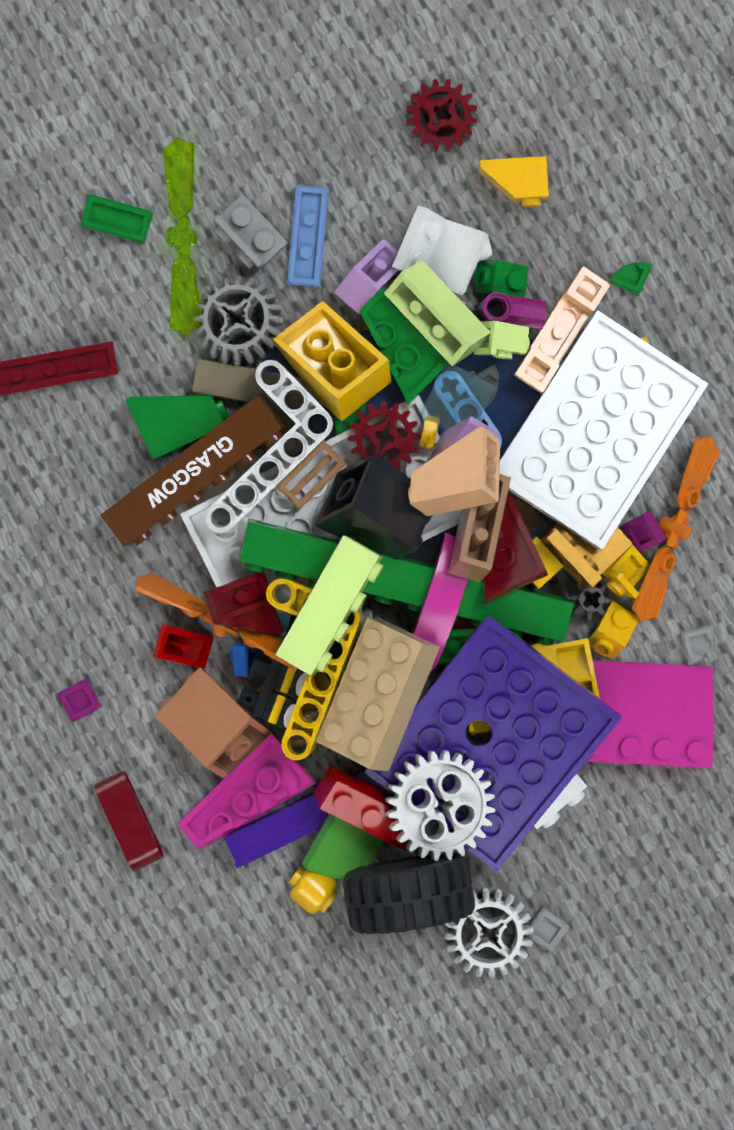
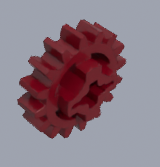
M433 79L432 88L429 89L425 84L420 85L422 95L420 96L415 93L411 95V100L415 103V106L409 105L406 108V112L413 115V117L406 120V125L415 126L411 137L421 136V147H425L429 142L433 144V152H437L439 145H444L446 152H450L451 143L455 142L458 147H462L463 140L461 137L471 138L473 132L468 126H476L477 119L470 117V114L477 112V105H468L473 95L468 93L463 96L461 94L463 88L461 83L454 89L451 88L450 79L446 80L444 86H439L437 79ZM440 94L447 95L445 99L436 101L430 98ZM457 103L463 109L464 121L456 115L455 107ZM450 104L447 114L449 120L442 119L434 127L436 118L434 111L441 112ZM420 110L428 118L426 129H424L420 122ZM447 130L454 133L447 137L436 136L438 132Z
M381 401L380 409L377 410L372 404H368L369 413L365 415L359 411L357 416L361 420L360 423L350 424V427L356 431V435L348 436V441L356 442L357 444L351 450V453H360L362 455L360 460L369 456L362 444V436L370 439L374 447L372 454L376 453L382 458L387 451L392 449L401 450L402 453L397 457L386 460L398 470H401L399 462L403 460L410 464L412 460L408 455L409 451L418 452L419 450L417 446L412 444L413 440L421 438V434L412 432V429L418 425V422H408L407 418L410 411L406 410L402 414L399 413L398 403H395L392 409H387L386 402ZM386 415L384 422L375 427L367 424L369 420L376 416ZM397 420L403 424L407 433V439L398 435L395 428ZM388 423H391L389 436L394 438L393 443L387 442L382 447L381 452L378 453L379 439L375 437V433H382Z

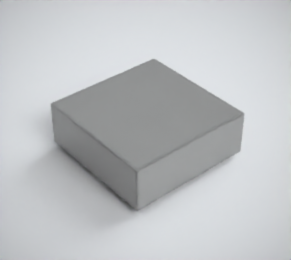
M542 906L529 924V926L533 927V933L526 936L551 953L570 925Z

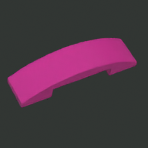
M447 533L443 537L434 564L436 567L417 623L411 631L412 634L440 646L431 668L432 670H435L443 652L468 581L467 578L448 573L456 536Z

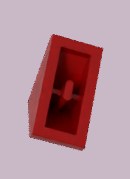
M164 623L160 628L153 657L206 668L214 637Z

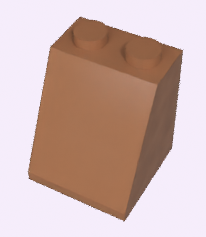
M200 667L196 672L189 674L185 678L183 686L174 696L169 697L163 702L160 711L155 715L205 768L222 778L229 775L271 733L275 734L259 718L252 716L250 710L240 705L238 699L220 682Z

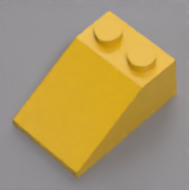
M323 301L273 338L274 345L317 399L341 421L391 383L389 360Z

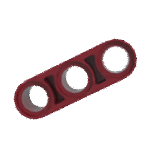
M121 771L95 783L94 789L131 869L136 871L164 858L162 848L127 773Z

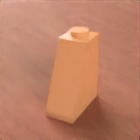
M484 426L479 427L411 472V486L408 489L410 504L424 515L431 516L499 502L500 439Z

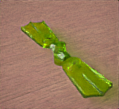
M176 138L163 148L169 208L174 216L179 217L175 227H169L165 233L166 242L169 245H175L179 252V258L175 260L172 266L170 329L184 336H189L195 329L203 326L202 321H194V317L202 315L201 310L197 306L200 304V295L197 287L196 267L194 262L189 257H186L191 255V245H195L198 240V234L196 231L190 230V219L186 216L194 203L195 144L181 138Z

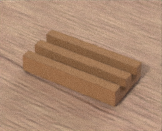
M323 440L276 487L300 510L347 463ZM324 449L328 455L289 491L285 486ZM334 459L337 464L299 501L295 495Z

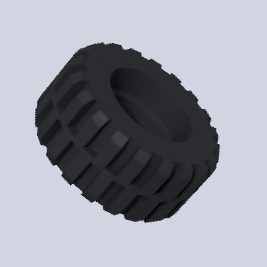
M441 853L438 861L431 859V855L427 854L425 858L410 856L372 863L348 871L342 881L349 925L355 932L360 934H389L392 932L399 933L436 927L445 923L456 922L458 919H464L471 915L475 908L469 861L465 856L453 853L452 860H447L443 853Z

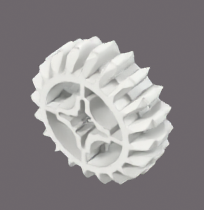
M483 888V898L480 899L477 898L473 890L475 908L468 917L476 926V932L470 939V942L464 946L461 932L463 924L468 917L458 919L456 922L445 923V926L453 928L454 931L445 932L444 939L455 940V942L450 943L446 947L447 951L450 953L459 950L454 956L453 961L458 964L466 959L463 966L465 972H469L473 965H476L475 974L477 977H481L483 969L488 968L489 977L494 978V968L500 967L503 975H507L508 971L505 964L510 962L513 968L519 967L517 960L514 958L516 954L524 959L528 956L527 952L520 947L521 945L532 946V940L523 937V935L533 933V927L529 925L522 926L531 917L529 913L518 915L524 908L522 902H518L512 907L510 906L514 900V896L511 893L502 901L501 889L497 888L494 892V897L489 898L488 888ZM484 907H495L505 912L493 919H486L476 910ZM513 919L516 929L515 938L508 949L501 939V934L507 927V923ZM478 921L489 929L497 927L494 934L499 945L488 936L480 939V935L484 934ZM484 947H491L500 956L481 958L472 953Z

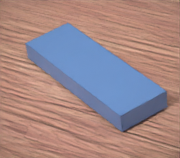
M296 185L287 285L320 288L329 188Z

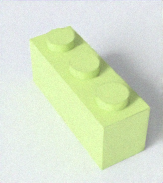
M423 260L402 271L384 292L390 301L451 366L472 354L490 334V331Z

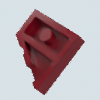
M264 571L203 592L213 624L270 635L284 632L276 608L267 600L266 592L269 585Z

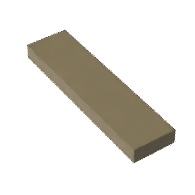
M197 359L192 392L250 402L261 393L266 398L269 396L256 381V369ZM262 371L261 376L265 384L275 385L280 380L281 375L280 373ZM293 376L324 408L325 406L317 399L301 377ZM291 390L285 396V403L290 409H299L304 403V396L298 390Z

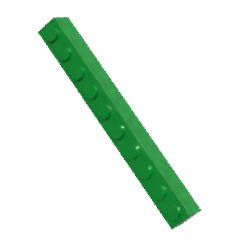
M248 518L238 558L239 561L245 562L244 568L263 572L265 567L277 570L276 575L289 580H296L297 576L309 578V584L315 586L340 541ZM378 553L383 556L379 563L384 565L374 583L368 581L363 592L373 594L375 601L393 605L394 600L407 603V609L420 612L436 566L405 557L395 560ZM484 578L480 582L468 579L454 621H457L458 616L471 619L470 624L478 627L486 615L489 614L518 637H521L522 632L535 635L534 640L541 643L553 645L554 640L564 642L574 606L570 599L521 587L487 603L484 594Z

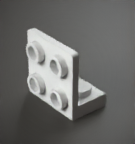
M418 205L392 267L402 272L423 260L453 293L463 295L486 244L488 234L446 220L430 209Z

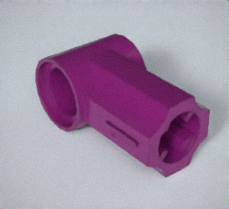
M494 292L479 302L478 315L482 321H499L542 330L546 320L547 301ZM490 300H496L501 304L502 314L500 317H494L489 314L487 305Z

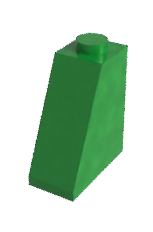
M211 395L139 396L125 399L146 446L155 461L197 442L229 418L222 400L215 402Z

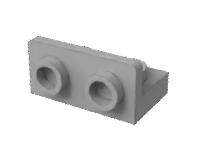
M243 194L221 215L217 214L213 218L214 223L217 225L213 231L226 245L230 241L240 250L236 253L237 257L249 269L254 265L258 270H261L288 244Z

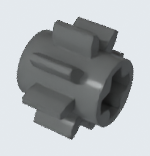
M576 582L575 585L579 591L577 595L569 596L570 599L576 600L578 604L573 612L579 613L582 609L586 610V618L588 620H591L592 612L595 611L604 615L605 612L601 607L604 602L609 603L612 600L604 597L602 593L606 590L607 586L603 584L598 588L583 589ZM586 591L598 594L594 598L597 602L595 606L590 604L583 605V602L586 600L583 594Z

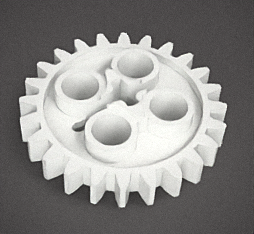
M430 750L428 751L427 761L417 754L415 755L416 766L405 762L404 766L407 773L403 775L395 772L394 775L400 781L399 785H388V788L395 792V797L385 798V802L394 805V809L387 811L385 815L390 818H396V821L389 828L392 831L401 830L396 838L400 843L409 839L406 849L410 852L419 846L418 856L421 858H425L429 850L431 859L438 861L441 852H443L447 860H452L453 850L459 855L464 856L465 844L474 849L477 847L473 840L475 835L481 838L486 837L480 829L481 826H492V823L485 818V815L495 812V809L487 806L486 802L494 799L495 795L485 793L484 791L491 785V782L488 780L479 781L484 771L480 768L471 771L474 765L473 760L468 759L461 765L462 755L459 753H455L450 760L449 751L442 750L438 759L436 753ZM453 774L455 777L454 787L450 791H444L441 785L443 778L446 775ZM428 778L432 779L437 797L446 801L442 805V809L453 826V832L451 833L448 831L444 815L434 809L438 806V801L427 784ZM422 788L425 791V800L420 805L414 806L411 796L415 790ZM461 805H466L469 810L468 816L464 821L458 822L455 818V812ZM436 819L439 824L438 831L433 836H427L425 834L427 822Z

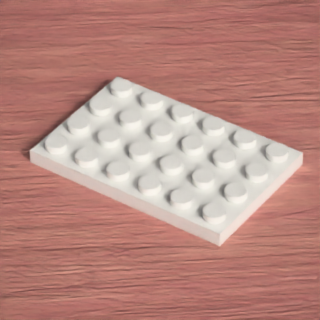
M597 310L501 457L499 474L511 477L508 489L510 492L601 551L708 383Z

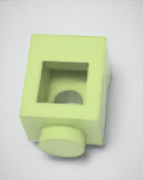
M480 321L490 331V334L475 349L474 355H492L494 358L512 360L513 354L525 355L530 345L528 337L529 327L499 321Z

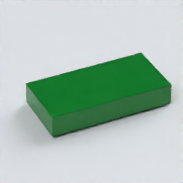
M89 194L80 226L145 245L154 213Z

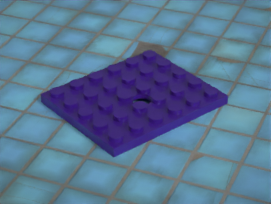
M487 614L417 702L389 771L371 770L365 767L364 773L395 795V792L390 790L388 785H399L400 781L394 775L395 772L405 775L407 770L404 763L407 762L416 766L415 755L417 754L427 761L428 751H434L439 759L442 750L449 751L450 760L455 753L461 754V765L468 759L473 760L474 765L471 771L478 768L484 771L479 781L488 780L491 782V785L484 791L485 793L495 795L494 799L486 802L487 806L495 809V812L485 815V818L492 823V826L482 825L480 828L486 837L481 838L475 835L473 840L477 847L474 849L465 844L464 848L497 872L622 717L613 708L503 624ZM477 720L488 723L492 729L491 739L485 744L480 743L476 745L471 743L466 737V729L470 723ZM453 774L446 775L443 778L441 785L444 791H450L454 787L455 777ZM428 778L427 784L438 801V806L434 809L444 815L448 831L451 833L453 832V826L442 809V805L446 801L437 797L432 779ZM420 788L413 792L411 801L414 806L423 803L425 791ZM461 805L457 808L455 818L458 822L464 821L469 813L468 807ZM436 819L429 821L437 828H439V824Z

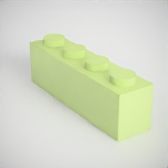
M343 535L278 649L276 656L309 675H315L318 670L323 673L333 656L328 652L334 641L340 643L350 626L345 623L351 611L357 613L366 599L367 595L362 592L368 581L374 583L380 575L384 565L379 562L383 556L352 538Z

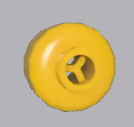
M301 867L298 868L288 882L293 886L289 893L290 899L309 914H315L318 911L324 913L339 893L335 890L337 886L335 878L307 869L304 870Z

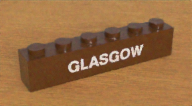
M261 393L100 516L124 547L131 542L138 546L153 535L149 530L158 522L162 527L178 516L175 511L176 508L184 502L190 507L202 498L204 494L201 489L209 483H212L214 487L218 486L231 476L227 471L236 463L243 467L257 455L253 451L262 443L268 448L283 437L280 430L287 424L266 396Z

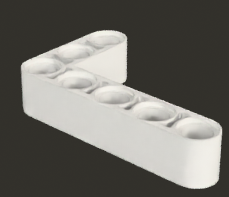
M267 360L259 364L255 373L256 381L296 424L208 509L205 516L206 524L209 529L216 533H225L232 529L320 444L332 430L333 421L330 414L277 361ZM267 366H275L280 371V380L275 385H267L262 380V371ZM291 390H298L304 396V403L299 409H290L285 404V396ZM321 414L327 419V429L323 433L316 434L309 429L308 421L311 416ZM289 438H298L303 443V452L298 457H290L284 450L285 442ZM266 461L276 463L279 468V474L274 480H266L260 473L261 465ZM249 485L253 488L255 497L252 502L245 504L237 499L236 491L239 486ZM224 508L229 512L231 519L227 526L220 527L213 522L212 514L215 509Z

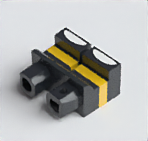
M254 658L249 674L265 681L260 692L244 686L238 703L246 709L253 711L252 716L286 730L297 700L277 693L276 690L298 699L307 673L299 668L293 670L275 659L271 661L269 659Z

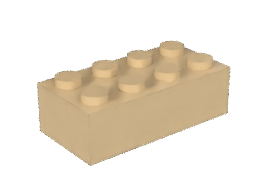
M367 617L316 742L368 769L389 771L440 646L387 621Z

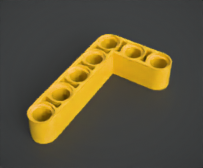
M277 579L268 586L266 596L268 602L273 607L298 616L313 588L293 580ZM282 584L289 586L292 592L291 599L287 603H281L276 598V590ZM361 609L357 613L353 612L355 616L354 623L348 628L340 642L343 647L342 655L338 659L331 658L328 666L323 671L331 679L329 688L325 691L318 689L314 683L316 674L306 675L282 739V751L291 760H301L308 757L316 747L317 737L332 704L362 625L363 614ZM307 703L314 704L318 708L319 716L315 722L307 721L303 717V707ZM294 735H301L305 738L307 748L304 753H297L291 748L290 743Z

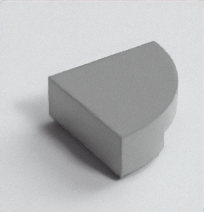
M713 625L680 633L688 665L701 660L709 650L714 637Z

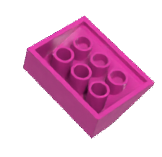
M592 660L600 699L618 712L622 718L586 762L712 768L714 744L713 667Z

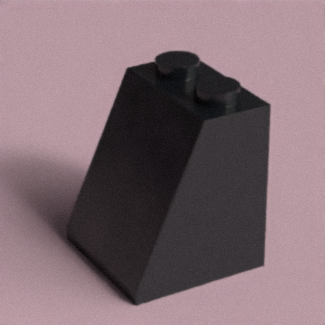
M373 453L336 474L315 526L340 538L343 535L348 536L377 553L397 560L408 554H413L419 549L423 541L421 535L425 525L428 524L433 515L426 516L410 504L408 489L411 486V478L378 454Z

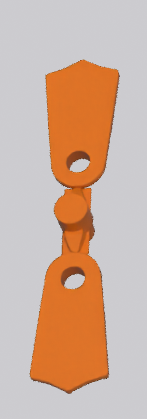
M712 436L695 438L677 496V505L680 510L672 518L664 516L659 522V526L667 538V544L656 552L638 592L639 595L633 603L632 610L636 613L639 621L644 622L648 619L658 618L667 590L669 574L676 564V557L672 549L678 548L681 538L687 540L691 536L692 527L687 525L690 514L686 511L694 508L699 503L702 487L707 482L720 453V449L715 445Z
M155 573L139 575L137 577L135 588L137 592L166 605L171 604L178 607L185 615L190 617H199L204 614V621L214 625L212 632L215 635L225 637L227 632L234 636L239 634L245 645L259 648L264 651V654L293 670L297 669L294 665L276 656L284 639L275 635L213 624L210 612L207 611L208 606L203 600Z

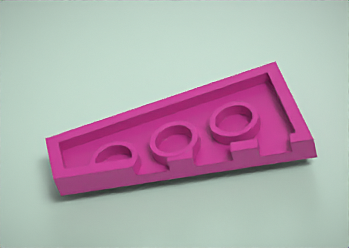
M271 733L178 823L196 848H206L316 784L298 760H291L283 753L282 741L277 735Z

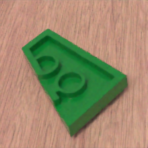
M382 286L360 309V313L381 353L389 360L390 370L408 405H410L449 363L384 294L386 289Z

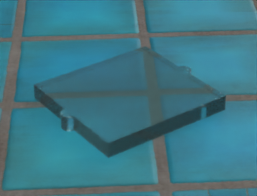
M448 364L439 375L420 414L426 417L429 415L439 418V424H441L442 429H449L470 416L479 420L496 387L476 377L474 371L467 372L455 365L451 366Z

